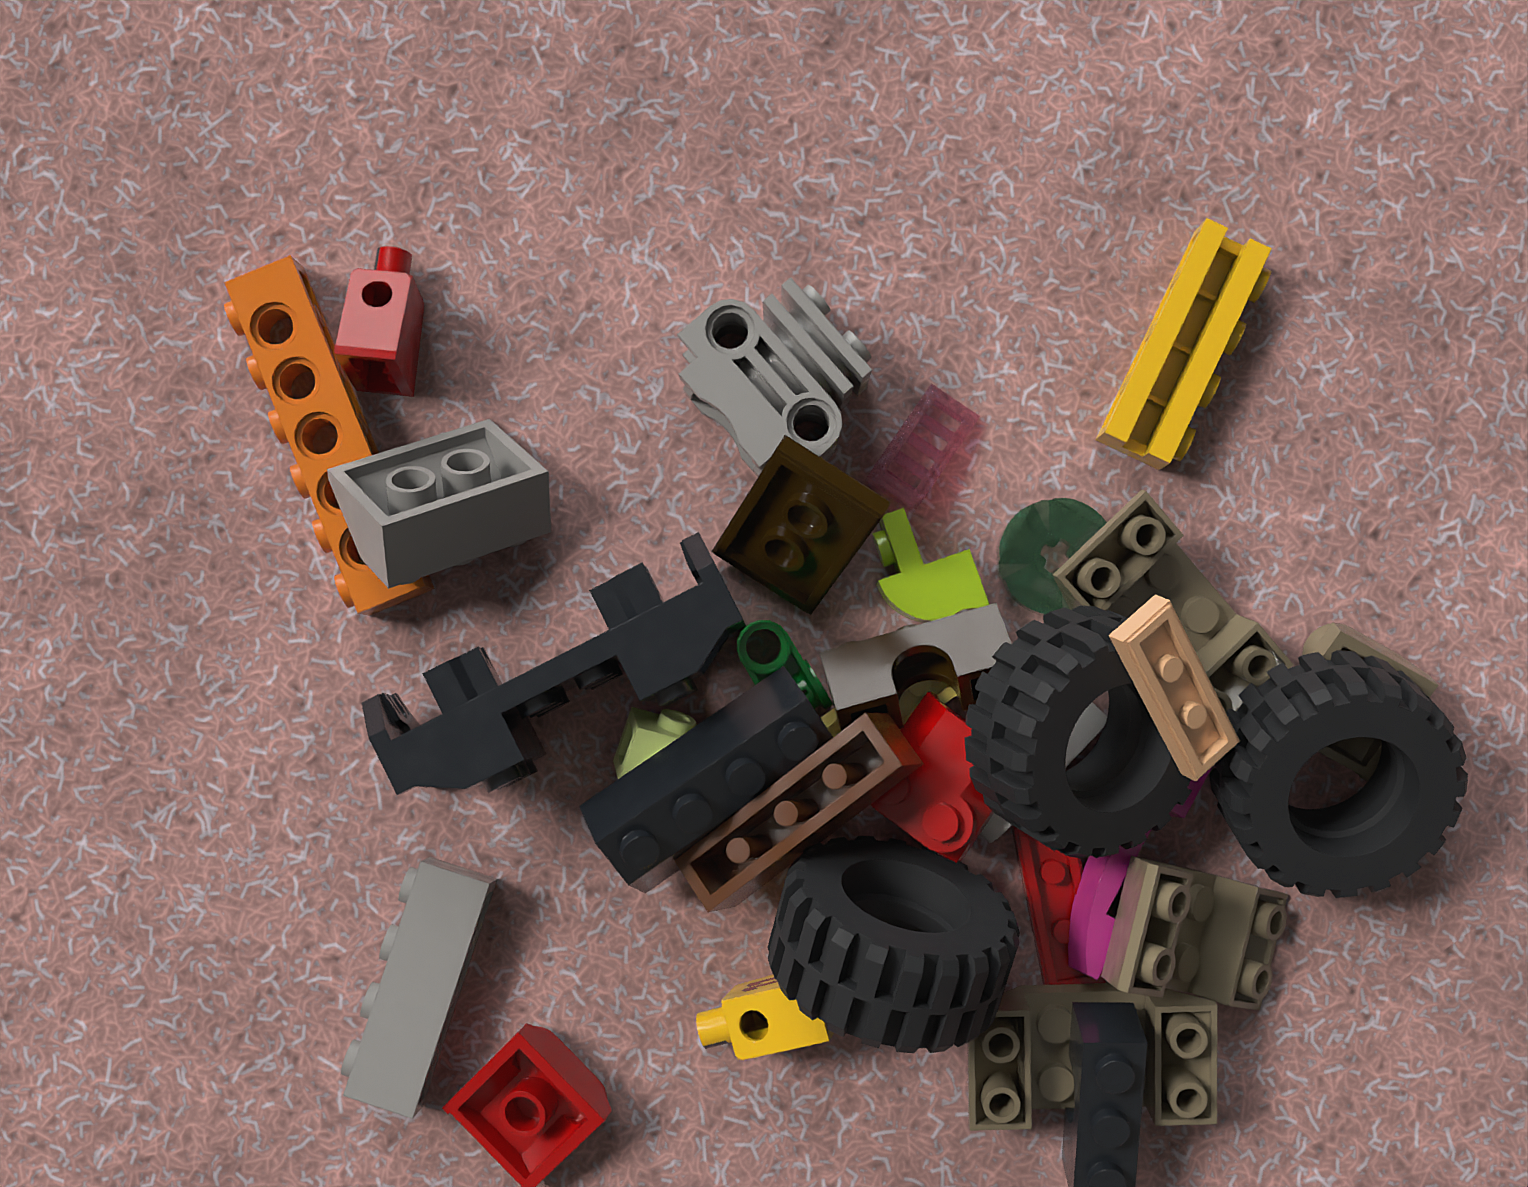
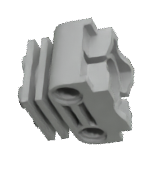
M791 277L781 285V303L773 294L763 301V320L754 309L742 301L735 299L720 300L709 306L677 334V337L688 348L682 355L689 365L679 373L680 380L685 384L683 388L684 393L704 416L719 423L730 434L738 447L741 459L757 477L762 472L784 435H787L828 461L836 451L842 428L840 411L849 405L852 391L859 396L867 389L872 369L866 363L872 357L864 344L849 330L844 335H841L825 317L831 309L822 296L810 285L801 289ZM735 333L746 339L742 345L732 349L723 348L717 344L719 339L726 334ZM813 421L820 424L826 434L817 441H806L797 436L794 429L802 422Z

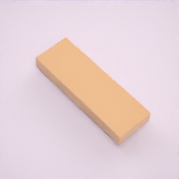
M1154 595L1116 628L1109 637L1180 773L1197 781L1240 740L1171 601Z

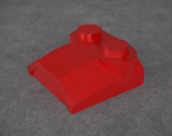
M928 691L904 724V728L900 730L924 764L874 801L871 806L928 849L957 863L965 857L994 812L984 803L983 794L976 791L970 777L969 768L974 766V764L966 760L965 737L971 736L972 728L966 725V719L947 707L937 698L936 694Z
M528 1023L442 1107L447 1114L450 1113L521 1187H536L599 1127L612 1111L604 1085L553 1032Z

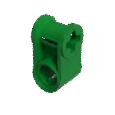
M757 620L749 623L741 630L737 639V652L740 661L755 685L784 666L801 691L806 689L804 695L814 709L819 706L824 709L833 706L830 697L806 659L803 660L788 633L781 625L771 620ZM759 629L773 631L780 641L778 656L766 664L753 661L746 651V642L749 636Z

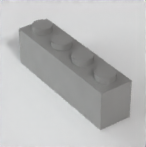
M433 857L420 861L418 869L414 867L408 869L398 897V901L406 903L399 926L390 925L380 949L379 959L387 961L380 984L376 982L370 984L362 1003L360 1017L368 1019L361 1041L353 1039L342 1064L341 1075L349 1077L343 1096L412 1119L421 1110L495 889L497 878Z

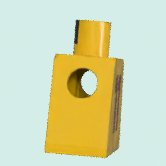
M774 975L735 985L721 1000L722 1007L699 1012L696 1015L697 1031L703 1047L708 1049L732 1043L738 1060H746L828 1042L834 1032L827 1029V1023L819 1018L811 1020L799 1010L796 999L788 1000L781 991ZM756 1011L762 1013L767 1021L762 1020Z

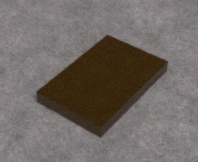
M784 435L711 552L811 615L883 518L891 502L787 435Z

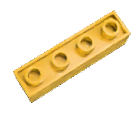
M1208 218L1194 231L1095 439L1157 470L1169 465L1172 459L1180 462L1187 453L1196 433V429L1188 426L1197 406L1205 409L1212 400L1221 380V376L1213 373L1222 353L1230 356L1237 347L1246 328V323L1238 320L1247 300L1253 303L1258 300L1271 275V270L1263 266L1272 248L1251 238L1244 245H1241L1224 237L1228 230L1227 227Z

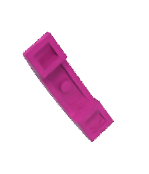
M1211 768L1197 781L1191 779L1188 788L1192 792L1183 805H1175L1169 813L1170 816L1186 817ZM1151 830L1145 833L1146 838L1148 837ZM1144 842L1127 850L1119 846V853L1100 858L1089 856L1085 864L1082 879L1072 905L1068 963L1069 967L1098 980L1104 967L1115 919L1107 915L1106 912L1126 877L1130 857H1137Z

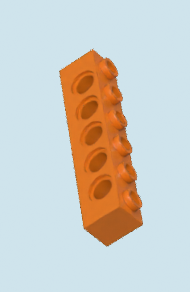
M289 255L224 282L231 301L224 304L226 315L235 333L239 337L245 335L253 353V355L246 358L249 372L260 390L266 388L275 408L268 412L270 424L282 445L289 442L297 464L290 466L293 481L304 499L309 497L312 499L319 516L318 519L312 521L313 530L323 551L326 554L333 551L341 571L340 574L334 576L339 595L346 607L351 608L355 606L358 614L371 616L435 589L429 575L420 577L413 583L398 585L388 589L367 565L361 563L357 556V548L341 509L336 504L335 494L328 480L327 469L378 454L379 450L353 386L334 355L335 342L305 268ZM281 319H292L293 331L289 339L281 344H272L270 341V331L273 325ZM304 372H313L315 376L313 391L305 398L294 399L291 388L295 378ZM334 425L338 434L336 445L325 454H317L313 446L315 434L324 426Z

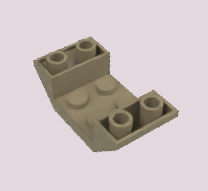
M1141 490L1053 574V577L1070 610L1080 605L1095 606L1129 618L1154 595L1170 600L1225 712L1229 708L1237 711L1243 703L1238 695L1250 683H1253L1258 688L1270 679L1266 671L1281 663H1284L1289 669L1293 666V663L1258 622L1234 612L1177 545V542L1184 536L1148 492Z
M1131 856L1101 977L1117 990L1126 993L1163 998L1165 989L1189 992L1231 1007L1260 1010L1262 1000L1267 995L1272 983L1271 963L1277 939L1282 935L1286 925L1285 905L1288 894L1195 869Z
M1110 983L1020 985L1003 993L994 1022L986 1031L967 1043L969 1130L1032 1129L1031 1109L1074 1108V1079L1069 1059L1072 1002H1131L1135 1005L1147 1040L1142 1107L1146 1106L1154 1125L1217 1124V1004L1212 1000L1165 989L1163 998L1131 994L1117 990Z

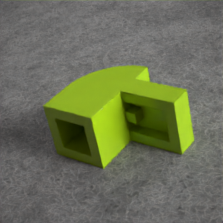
M904 508L883 516L879 522L881 531L872 533L883 567L893 564L897 574L878 580L876 586L882 598L893 610L908 619L926 623L954 615L963 609L989 605L970 549L924 564Z

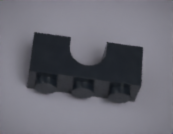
M1072 1002L1069 1059L1074 1079V1108L1065 1107L1062 1162L1068 1187L1136 1186L1147 1040L1134 1003Z

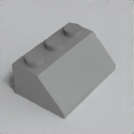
M490 419L327 469L328 480L360 558L388 589L398 585L413 583L420 577L455 565L470 563L475 558L507 547L522 545L527 540L551 532L549 471Z

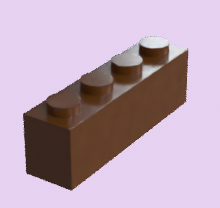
M864 713L674 861L708 913L736 907L789 867L793 861L810 847L822 842L924 763L889 713Z

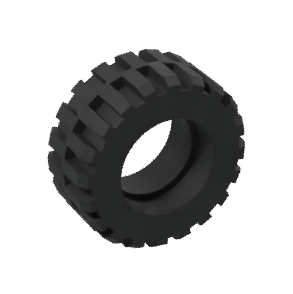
M1082 605L1072 610L1064 607L1043 615L1044 623L1032 620L1016 631L1018 636L1016 641L1012 644L1008 642L1003 643L992 657L996 660L995 664L988 674L985 672L981 673L975 685V689L980 691L976 704H969L966 725L972 728L971 736L965 737L966 760L974 764V766L969 768L976 791L983 794L984 803L996 815L1053 851L1058 850L1066 856L1085 858L1088 856L1100 858L1119 853V846L1127 850L1147 840L1145 833L1151 829L1154 831L1161 830L1172 819L1169 815L1170 811L1176 804L1183 805L1192 790L1188 788L1191 779L1180 773L1109 637L1128 618L1110 610L1105 611L1095 606ZM1108 691V715L1100 738L1082 761L1066 771V751L1075 724L1085 709L1096 698Z
M1341 650L1332 652L1331 660H1325L1319 652L1302 655L1298 658L1300 665L1288 669L1284 663H1281L1266 671L1270 679L1258 688L1253 683H1250L1238 695L1243 702L1239 709L1235 711L1229 708L1226 711L1240 742L1214 764L1215 768L1209 774L1211 790L1218 800L1217 807L1247 857L1257 869H1264L1268 877L1283 887H1293L1295 885L1301 894L1315 897H1323L1326 890H1330L1335 898L1358 896L1357 889L1368 887L1371 892H1377L1390 887L1389 880L1403 873L1407 878L1421 868L1418 861L1428 852L1435 855L1446 842V838L1442 833L1447 826L1455 827L1463 809L1456 801V797H1464L1467 792L1468 773L1461 767L1466 760L1462 741L1453 733L1454 726L1446 715L1403 671H1396L1387 661L1372 655L1364 657L1362 660L1355 651ZM1370 737L1382 740L1381 755L1376 770L1364 787L1352 797L1336 805L1320 809H1302L1288 805L1290 789L1297 773L1318 751L1337 741L1349 738Z
M858 836L855 840L839 837L830 839L825 845L818 843L810 847L793 861L789 867L767 947L769 951L768 961L775 980H777L781 991L788 1000L796 999L799 1010L811 1020L819 1018L827 1023L828 1030L842 1037L846 1033L862 1039L861 1044L878 1049L882 1044L895 1047L896 1052L915 1053L919 1048H926L929 1053L946 1051L953 1044L956 1047H960L969 1043L986 1031L994 1022L1020 942L1018 938L1020 931L1014 911L1011 910L1010 904L1002 892L995 893L992 883L983 875H974L968 871L966 864L960 861L956 863L943 858L937 852L924 846L921 849L908 846L906 841L889 838L887 842L876 840L874 836Z

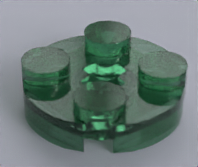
M1070 498L1041 500L1016 513L1004 527L996 549L997 574L1010 597L1026 610L1042 616L1064 607L1069 609L1053 577V574L1059 568L1053 573L1047 571L1044 568L1046 559L1040 555L1044 545L1053 548L1058 542H1062L1068 546L1065 556L1067 559H1070L1107 523L1105 519L1089 505Z

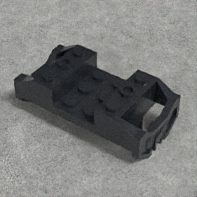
M697 532L680 542L687 565L698 585L664 602L649 570L644 566L643 562L589 590L609 630L502 684L485 648L478 646L422 673L442 715L419 725L397 693L392 695H386V693L377 694L362 702L368 738L396 795L403 794L415 787L468 789L484 784L487 792L490 793L496 789L499 790L511 786L538 772L533 761L546 755V752L528 716L530 718L535 716L539 718L569 703L570 700L566 691L578 686L579 690L585 688V690L591 689L592 691L623 675L619 667L620 664L640 701H653L656 699L659 706H668L696 692L698 689L693 680L705 674L729 636L746 627L700 533Z

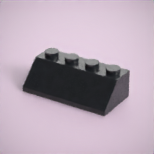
M782 666L581 804L579 808L595 844L628 886L646 894L680 870L674 860L826 744L833 736L789 672Z

